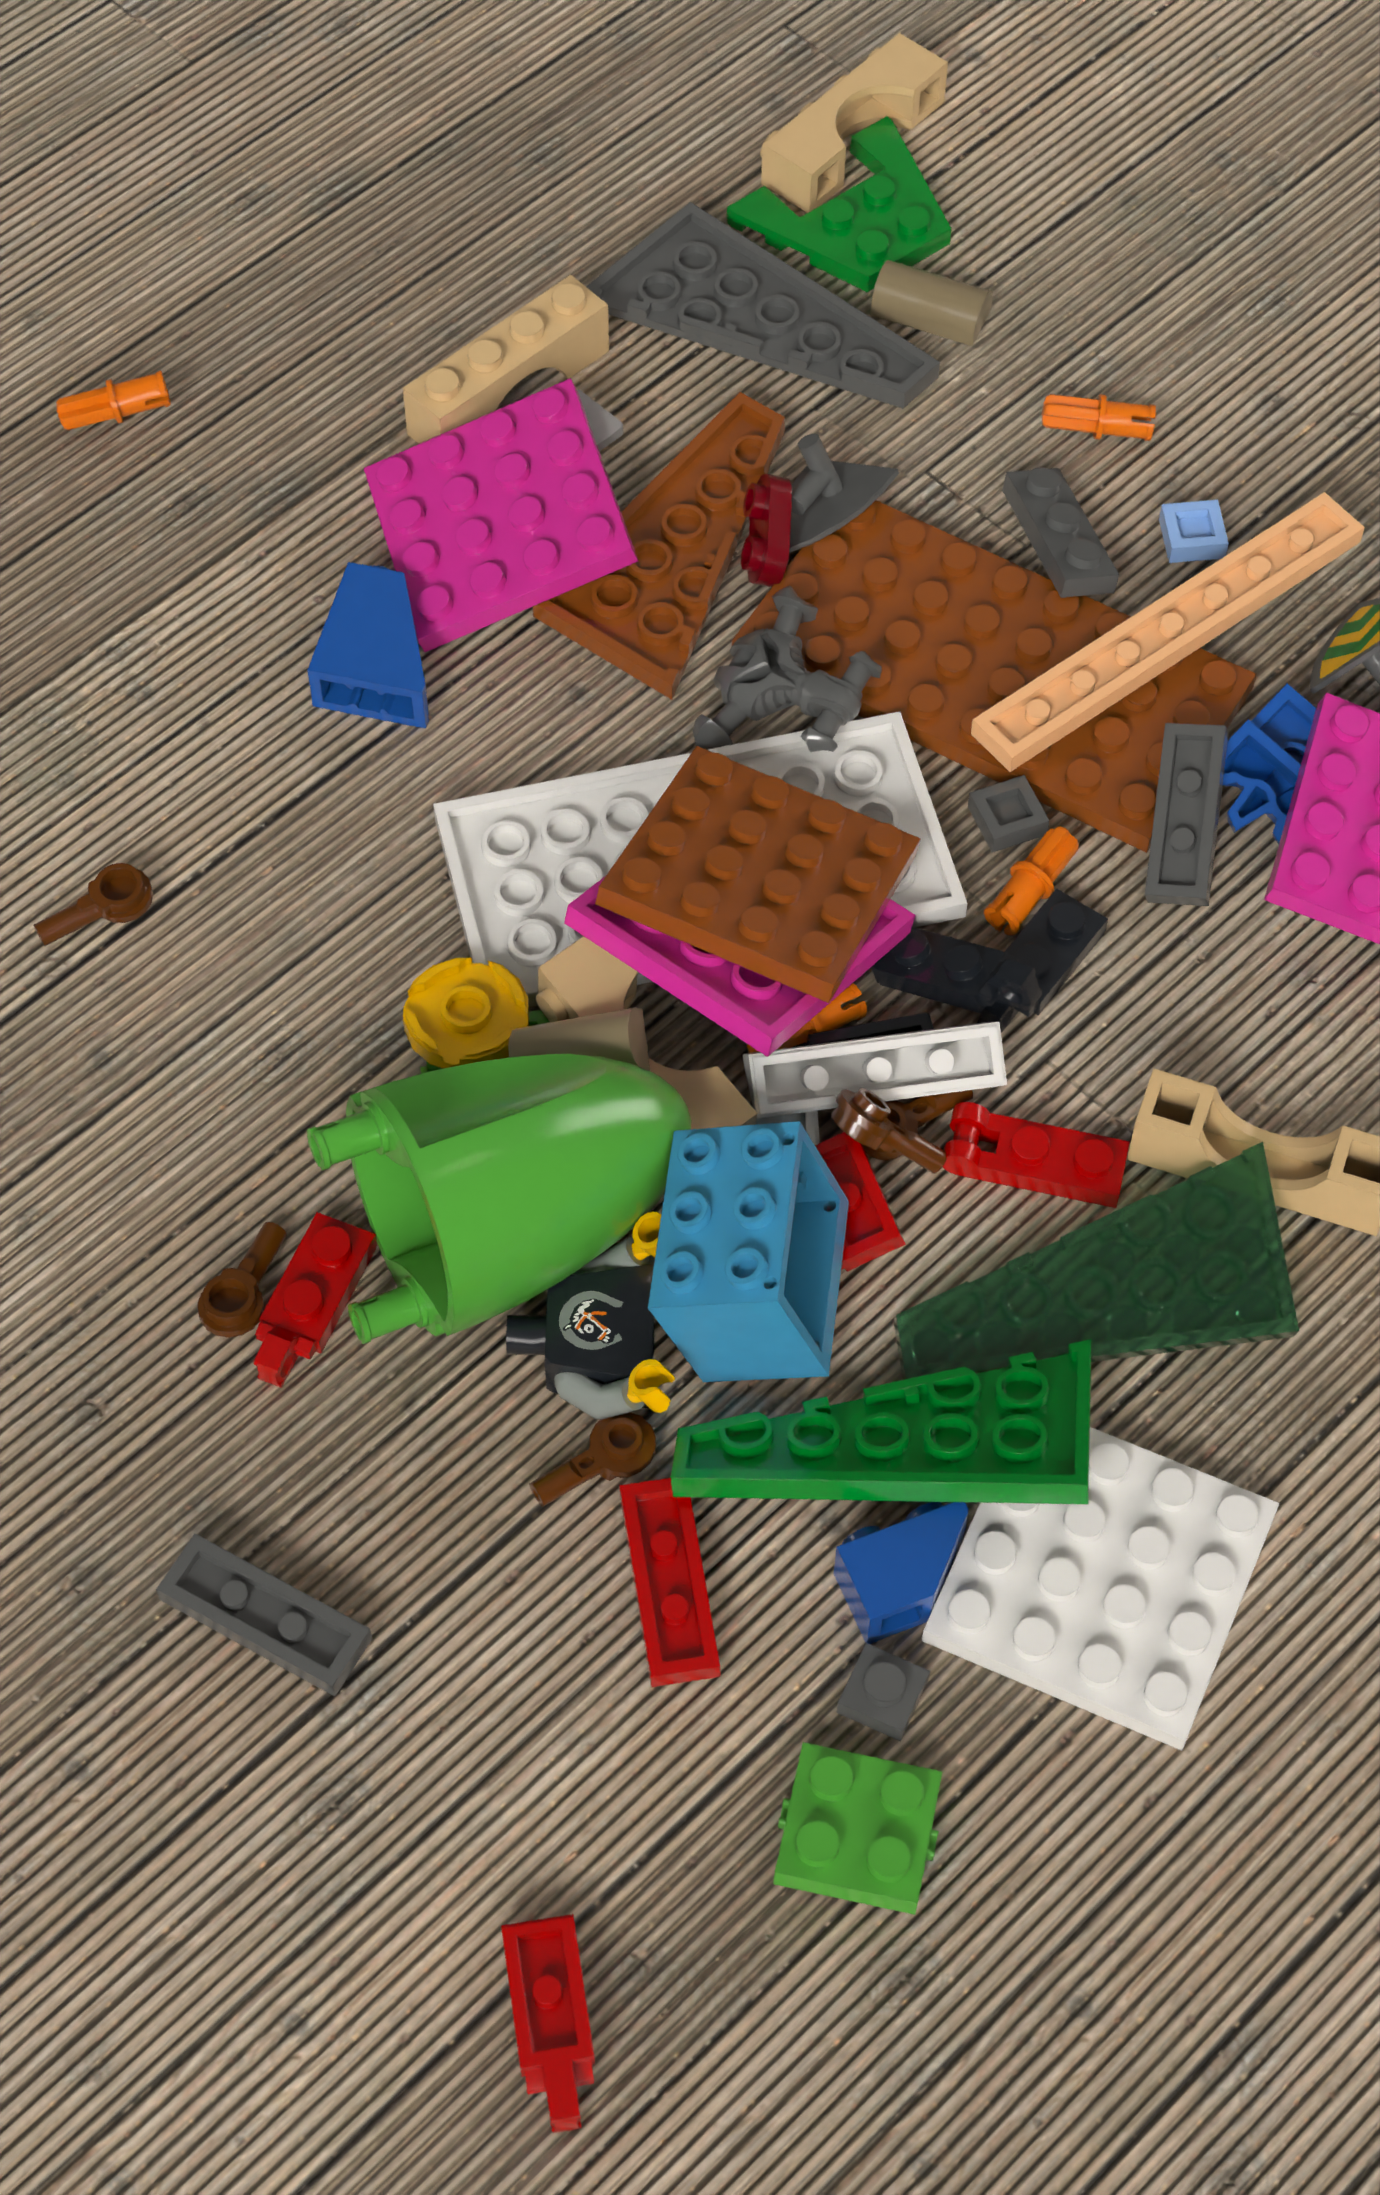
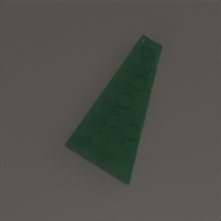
M1263 1141L1242 1151L1240 1155L1213 1168L1210 1166L1189 1176L1187 1180L1154 1196L1150 1194L1060 1237L1059 1241L1031 1254L1028 1252L1007 1262L1004 1267L970 1283L966 1281L897 1314L894 1319V1328L902 1379L964 1366L976 1374L1009 1367L1008 1357L1033 1352L1037 1361L1068 1354V1344L1091 1339V1362L1294 1337L1299 1332Z

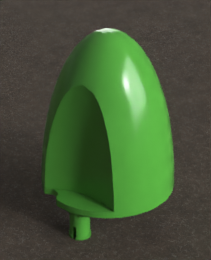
M546 1054L508 1057L434 1070L350 1095L347 1101L346 1117L319 1127L308 1128L307 1138L312 1155L318 1167H321V1170H326L332 1165L351 1159L373 1233L376 1234L377 1244L398 1287L358 1303L353 1302L348 1305L349 1317L358 1339L362 1341V1344L371 1342L372 1339L414 1323L419 1328L425 1327L435 1337L444 1333L447 1336L455 1334L528 1301L563 1281L623 1238L634 1227L637 1220L642 1215L648 1213L665 1194L674 1131L691 1129V1117L688 1106L679 1092L655 1073L628 1062L601 1056Z

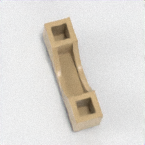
M898 33L884 46L874 49L868 58L852 72L841 76L833 87L814 103L810 102L805 105L799 115L782 129L772 132L766 138L761 149V184L806 213L816 209L844 186L846 145L843 140L850 134L867 128L886 116L894 122L896 127L912 130L944 103L948 62L901 33Z
M569 275L403 387L407 434L420 444L494 412L517 383L537 370L555 368L567 379L573 377L609 352L608 304L572 275Z
M583 936L538 967V994L536 995V1001L550 1022L629 1009L636 998L638 972ZM649 1058L650 1072L660 1076L673 1086L686 1102L691 1117V1129L756 1125L758 1113L718 1066L692 1071L676 1070L662 1066Z
M1153 1068L1136 1118L1127 1160L1377 1236L1380 1229V1136L1343 1125L1331 1133L1317 1137H1291L1272 1133L1258 1128L1234 1114L1222 1101L1216 1087Z

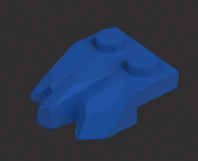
M1288 683L1252 721L1248 719L1228 740L1223 786H1234L1242 790L1227 812L1228 823L1233 832H1237L1266 814L1275 824L1272 836L1278 844L1281 840L1316 712V707Z

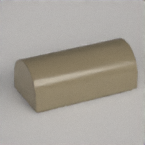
M887 260L878 275L874 287L870 315L973 346L991 311L993 294L990 290Z
M629 1008L514 1029L509 1038V1057L546 1054L601 1056L628 1062L650 1071L643 1009Z

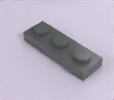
M1034 468L1032 470L1006 472L1002 491L1060 597L1114 593L1119 573L1060 469Z
M1165 723L1145 897L1148 903L1209 906L1228 742L1226 726Z
M195 1533L156 1589L159 1600L334 1697L372 1640L370 1628Z

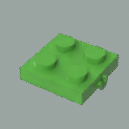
M803 1742L791 1799H783L778 1828L784 1831L773 1884L916 1915L926 1860L933 1861L939 1832L938 1830H933L932 1825L942 1771Z

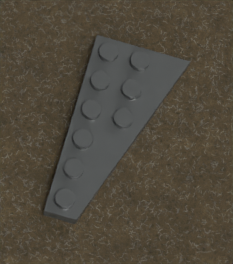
M691 202L586 286L608 304V315L903 409L939 378L940 362Z

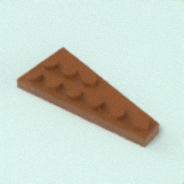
M739 392L621 512L638 562L533 606V617L672 700L748 521V517H745L743 513L747 488L751 483H757L763 474L768 473L785 433V417Z

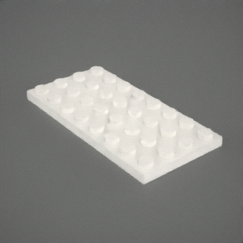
M901 712L849 721L846 725L840 726L833 738L838 744L834 752L825 750L810 752L806 742L800 737L804 731L708 749L711 752L722 754L730 760L769 776L778 777L788 784L822 798L836 801L846 808L880 822L891 824L899 830L921 838L916 856L891 900L915 914L912 927L966 917L967 901ZM691 753L433 804L435 821L472 963L488 965L489 960L503 965L520 979L528 996L529 1007L538 1006L536 1001V995L538 994V967L583 937V935L564 924L568 904L608 874ZM638 972L637 985L653 982Z

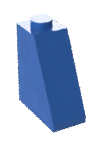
M347 563L307 670L313 707L424 729L427 728L429 712L426 683L404 572L393 571L383 566Z

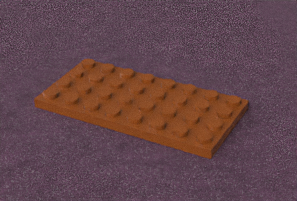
M877 500L839 530L811 545L801 548L786 568L780 584L772 586L732 639L733 645L739 638L759 629H773L779 611L774 604L772 596L780 589L790 585L801 599L818 608L815 620L800 623L796 636L802 640V659L807 671L812 673L823 670L829 675L841 679L850 665L849 657L860 651H865L873 661L882 666L880 678L871 676L861 692L863 695L861 699L862 706L858 716L869 718L901 712L911 741L999 783L1025 775L1039 802L1146 853L1151 846L1165 723L1223 725L1228 728L1251 693L1257 675L1252 671L1199 648L1009 772L971 735L972 720L1131 616L1087 596L1061 598L1050 579Z

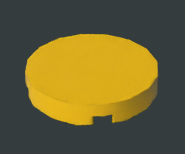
M453 958L432 965L414 979L408 990L405 1006L403 1005L404 1031L412 1049L429 1064L443 1069L474 1062L508 1058L511 1032L516 1028L529 1026L528 996L520 979L503 965L489 960L488 965L482 963H472V958Z

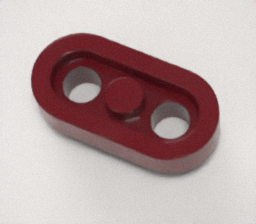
M765 473L759 478L757 483H751L747 488L743 513L745 517L750 518L749 536L746 538L742 548L741 568L747 570L748 579L752 584L772 587L774 584H780L785 574L790 551L792 485L789 478Z

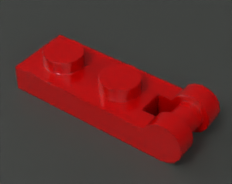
M961 1102L954 1106L950 1120V1129L954 1132L953 1140L947 1142L944 1146L947 1159L943 1168L946 1171L962 1177L1117 1208L1130 1141L990 1113L982 1105L972 1102ZM984 1141L997 1144L996 1153L982 1151L978 1147V1142Z

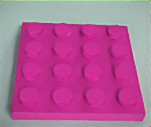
M571 378L364 468L395 571L405 573L417 641L424 652L638 562L580 396Z
M1325 693L1316 708L1264 900L1377 944H1380V713Z
M605 877L568 904L564 924L767 1057L829 1004L596 905L599 885ZM890 899L831 1001L910 933L915 914Z

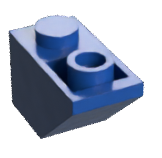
M941 1502L924 1504L910 1512L903 1522L882 1530L879 1526L861 1528L847 1536L843 1540L842 1545L836 1547L834 1576L865 1643L872 1644L928 1621L964 1538L969 1513L965 1502H952L945 1506Z

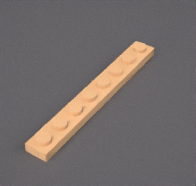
M1325 492L975 717L972 720L971 735L1009 772L1013 771L1361 543L1365 527Z

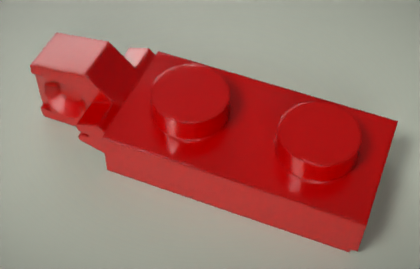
M316 1212L259 1318L260 1323L255 1335L256 1339L263 1343L254 1359L259 1380L282 1388L298 1356L310 1360L315 1352L320 1354L323 1352L376 1250L377 1241L375 1233Z
M574 1914L501 1925L521 2077L526 2079L527 2093L529 2095L546 2092L552 2133L582 2129L576 2087L594 2084L592 2066H595V2056Z

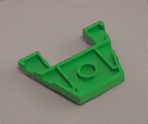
M888 116L852 135L850 140V153L875 175L802 217L797 216L765 186L727 207V224L732 228L743 232L746 227H749L765 235V244L780 251L788 247L810 257L809 265L867 293L874 289L878 275L887 260L912 267L948 246L952 229L894 122Z

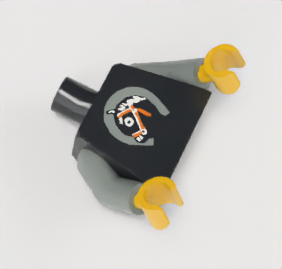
M653 1211L642 1215L634 1225L633 1236L600 1254L563 1281L547 1289L546 1315H507V1354L545 1355L546 1389L559 1394L561 1399L594 1419L601 1420L641 1408H650L654 1412L662 1413L670 1405L671 1399L658 1387L667 1382H674L675 1376L659 1361L654 1360L655 1317L648 1309L654 1265H648L650 1255L654 1258L656 1256L662 1215L658 1212Z

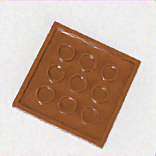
M696 746L599 885L595 904L830 1003L913 862L921 838L899 830L891 824L880 822L846 808L836 801L822 798L788 784L778 777L769 776L730 760L722 754Z

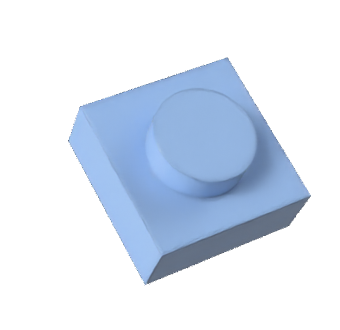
M1218 500L1161 504L1159 523L1169 563L1214 560L1226 556L1229 543Z

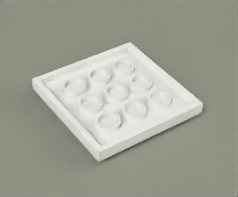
M1090 1427L1089 1505L980 1503L923 1630L922 1641L1182 1751L1280 1503Z

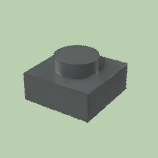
M1025 775L969 793L968 808L992 853L1042 837L1048 831L1049 819Z
M866 1643L838 1701L836 1713L901 1741L929 1681L930 1671Z

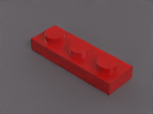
M671 1478L619 1485L620 1501L651 1687L720 1677V1661L691 1497H673Z

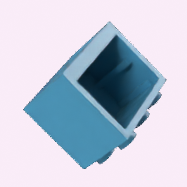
M800 1121L677 1130L673 1133L648 1309L703 1382L829 1376L849 1200Z

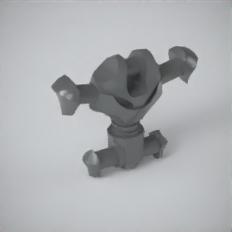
M789 585L780 589L772 596L774 604L779 611L773 629H759L739 638L730 649L733 656L730 664L718 668L713 681L721 691L725 706L713 720L702 714L695 719L692 730L695 744L706 750L733 745L729 736L746 717L758 721L784 708L799 705L801 712L805 715L818 717L811 728L808 727L800 736L806 742L809 751L825 750L834 752L838 747V744L833 740L840 726L846 725L848 721H852L859 714L863 697L861 692L871 676L880 678L882 666L873 661L865 651H860L849 657L850 665L841 679L831 676L823 670L812 673L807 671L802 659V640L796 636L800 623L815 620L818 608L801 599Z

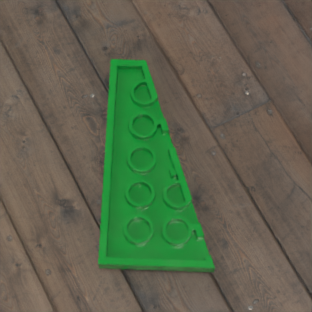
M1091 1339L1068 1344V1354L1036 1361L1033 1352L1008 1357L1009 1367L976 1374L964 1366L863 1388V1398L830 1405L827 1396L802 1402V1412L770 1419L757 1411L678 1428L671 1471L673 1497L1089 1505Z

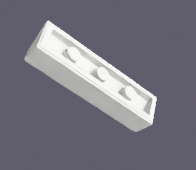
M983 1022L777 1049L768 1057L760 1052L743 1054L753 1109L758 1113L757 1118L836 1108L838 1106L836 1097L844 1089L856 1093L860 1088H865L883 1101H892L1007 1085L1000 1022Z

